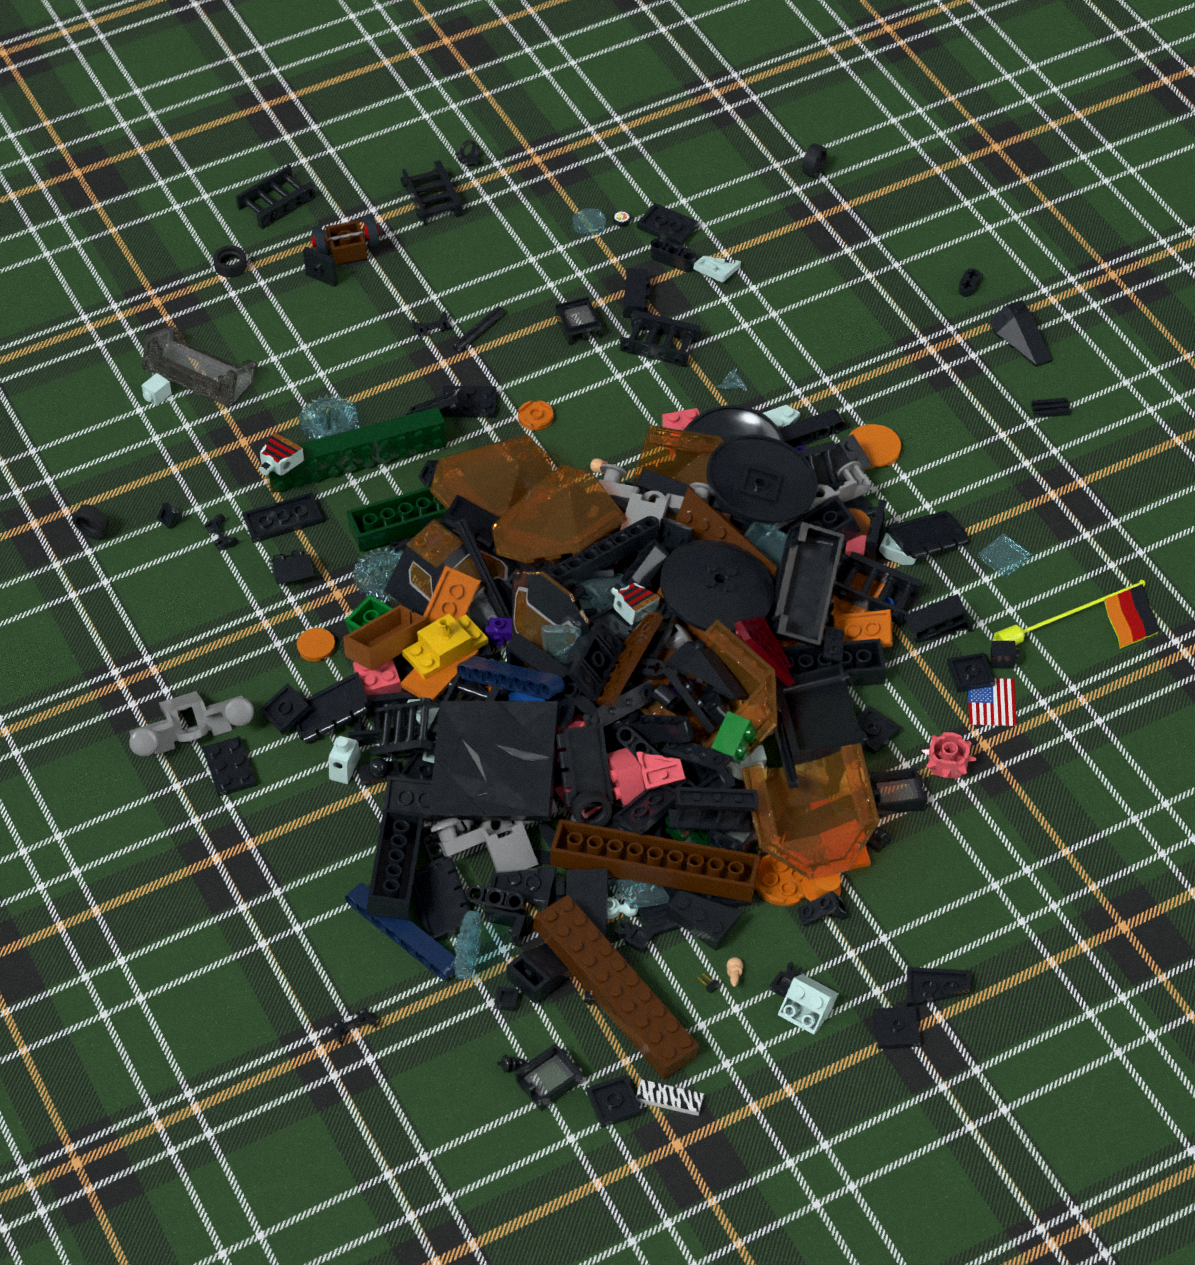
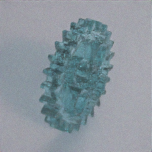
M326 394L323 399L318 396L317 401L311 399L312 404L306 403V407H302V412L299 413L301 430L304 431V435H309V439L314 437L319 439L356 429L355 425H358V413L356 412V407H353V403H348L347 398L342 400V396L335 398L334 394L331 398H328ZM326 408H329L330 411V430L328 429Z
M378 548L377 553L371 550V555L364 554V559L359 558V564H355V570H353L354 583H356L357 589L360 588L361 594L366 592V597L373 595L374 598L379 596L381 601H383L384 597L391 600V595L384 591L388 583L386 577L389 581L402 555V551L396 554L394 548L391 552H388L387 548L384 549V552H381L380 548ZM414 565L410 569L412 583L413 578H415Z
M467 911L464 919H462L460 934H458L456 939V963L454 968H456V977L468 980L470 978L472 970L474 971L476 957L480 952L482 922H480L479 912Z

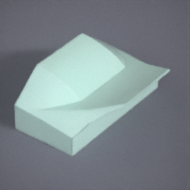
M885 534L879 548L882 555L886 559L901 565L914 564L916 559L907 556L889 534Z

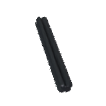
M500 306L494 308L454 342L453 349L460 352L504 314V309Z

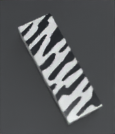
M641 1079L636 1098L640 1103L699 1116L704 1094Z

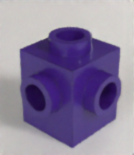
M490 618L489 626L485 627V635L489 637L490 645H506L508 640H511L512 618Z

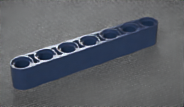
M472 656L457 665V672L461 674L464 680L489 686L494 685L502 689L543 699H550L565 689V683L558 675L478 656Z
M360 882L345 895V900L354 910L440 979L447 980L460 968L459 960L408 918L404 920L366 914L370 888Z

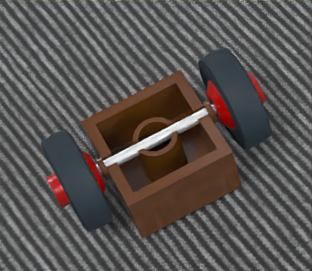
M373 215L364 217V230H361L359 220L326 226V236L321 226L312 227V248L327 255L326 247L328 244L331 257L335 258L336 264L366 259L367 250L364 236L367 238L370 247L379 245L380 229L379 225H376Z

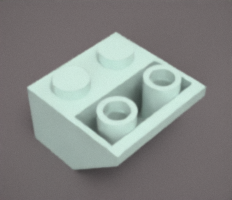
M801 974L794 977L778 1015L804 1030L816 1034L831 1012L839 993Z

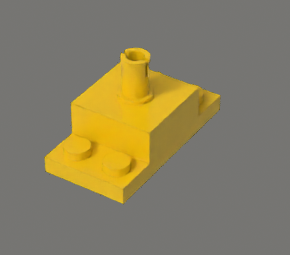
M447 614L417 631L418 642L402 650V654L425 680L488 644V637L467 615L455 620L450 614Z

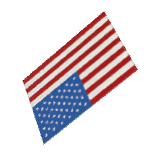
M994 678L995 686L968 690L969 725L1017 726L1014 679Z

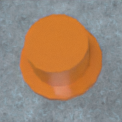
M820 866L817 869L808 871L804 875L801 882L802 892L810 902L831 891L840 896L841 877L834 868Z

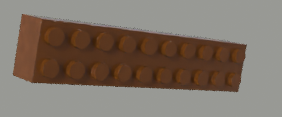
M560 819L550 850V865L571 870L608 868L610 877L752 902L759 873L760 855L645 834L640 836L634 832Z
M566 895L535 915L534 930L663 1080L697 1057L698 1043L569 895Z

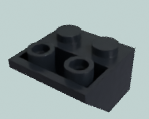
M302 549L291 551V555L285 556L283 553L272 556L273 559L269 560L277 585L314 576L309 553Z

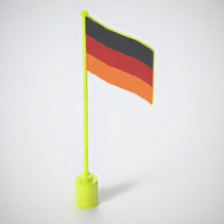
M1140 580L1137 584L1026 629L1013 625L995 632L994 641H1015L1016 645L1024 641L1026 632L1103 601L1105 602L1108 618L1118 637L1120 649L1158 634V624L1146 599L1144 591L1145 581Z

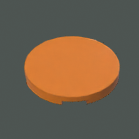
M868 424L854 429L849 434V436L854 434L872 465L867 469L888 467L900 455V439L888 427Z
M789 851L764 856L760 859L759 873L755 886L756 892L765 901L778 906H792L804 901L806 897L802 892L801 882L804 875L812 870L810 863L801 855Z

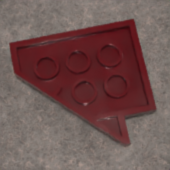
M764 616L741 620L734 624L737 636L741 640L743 639L754 654L787 686L795 683L788 671L792 665Z

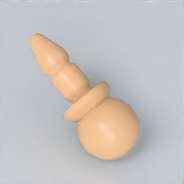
M596 458L591 461L590 468L593 472L604 474L600 470V466L608 463Z
M733 957L727 962V973L730 976L732 986H736L742 974L743 962L741 959Z

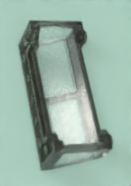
M169 326L146 336L141 368L153 374L157 373L171 382L230 407L256 379L258 363L245 360L242 362L241 367L185 343L182 331L176 327Z

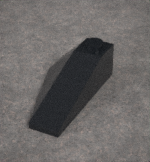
M1023 300L1007 304L989 321V325L995 335L1000 339L1006 340L1011 348L1015 347L1021 352V356L1035 367L1052 362V358L1033 316Z
M698 639L687 641L667 659L666 664L685 676L689 673L697 677L696 682L712 685L714 691L733 701L747 699L746 693L716 653L706 646V642Z

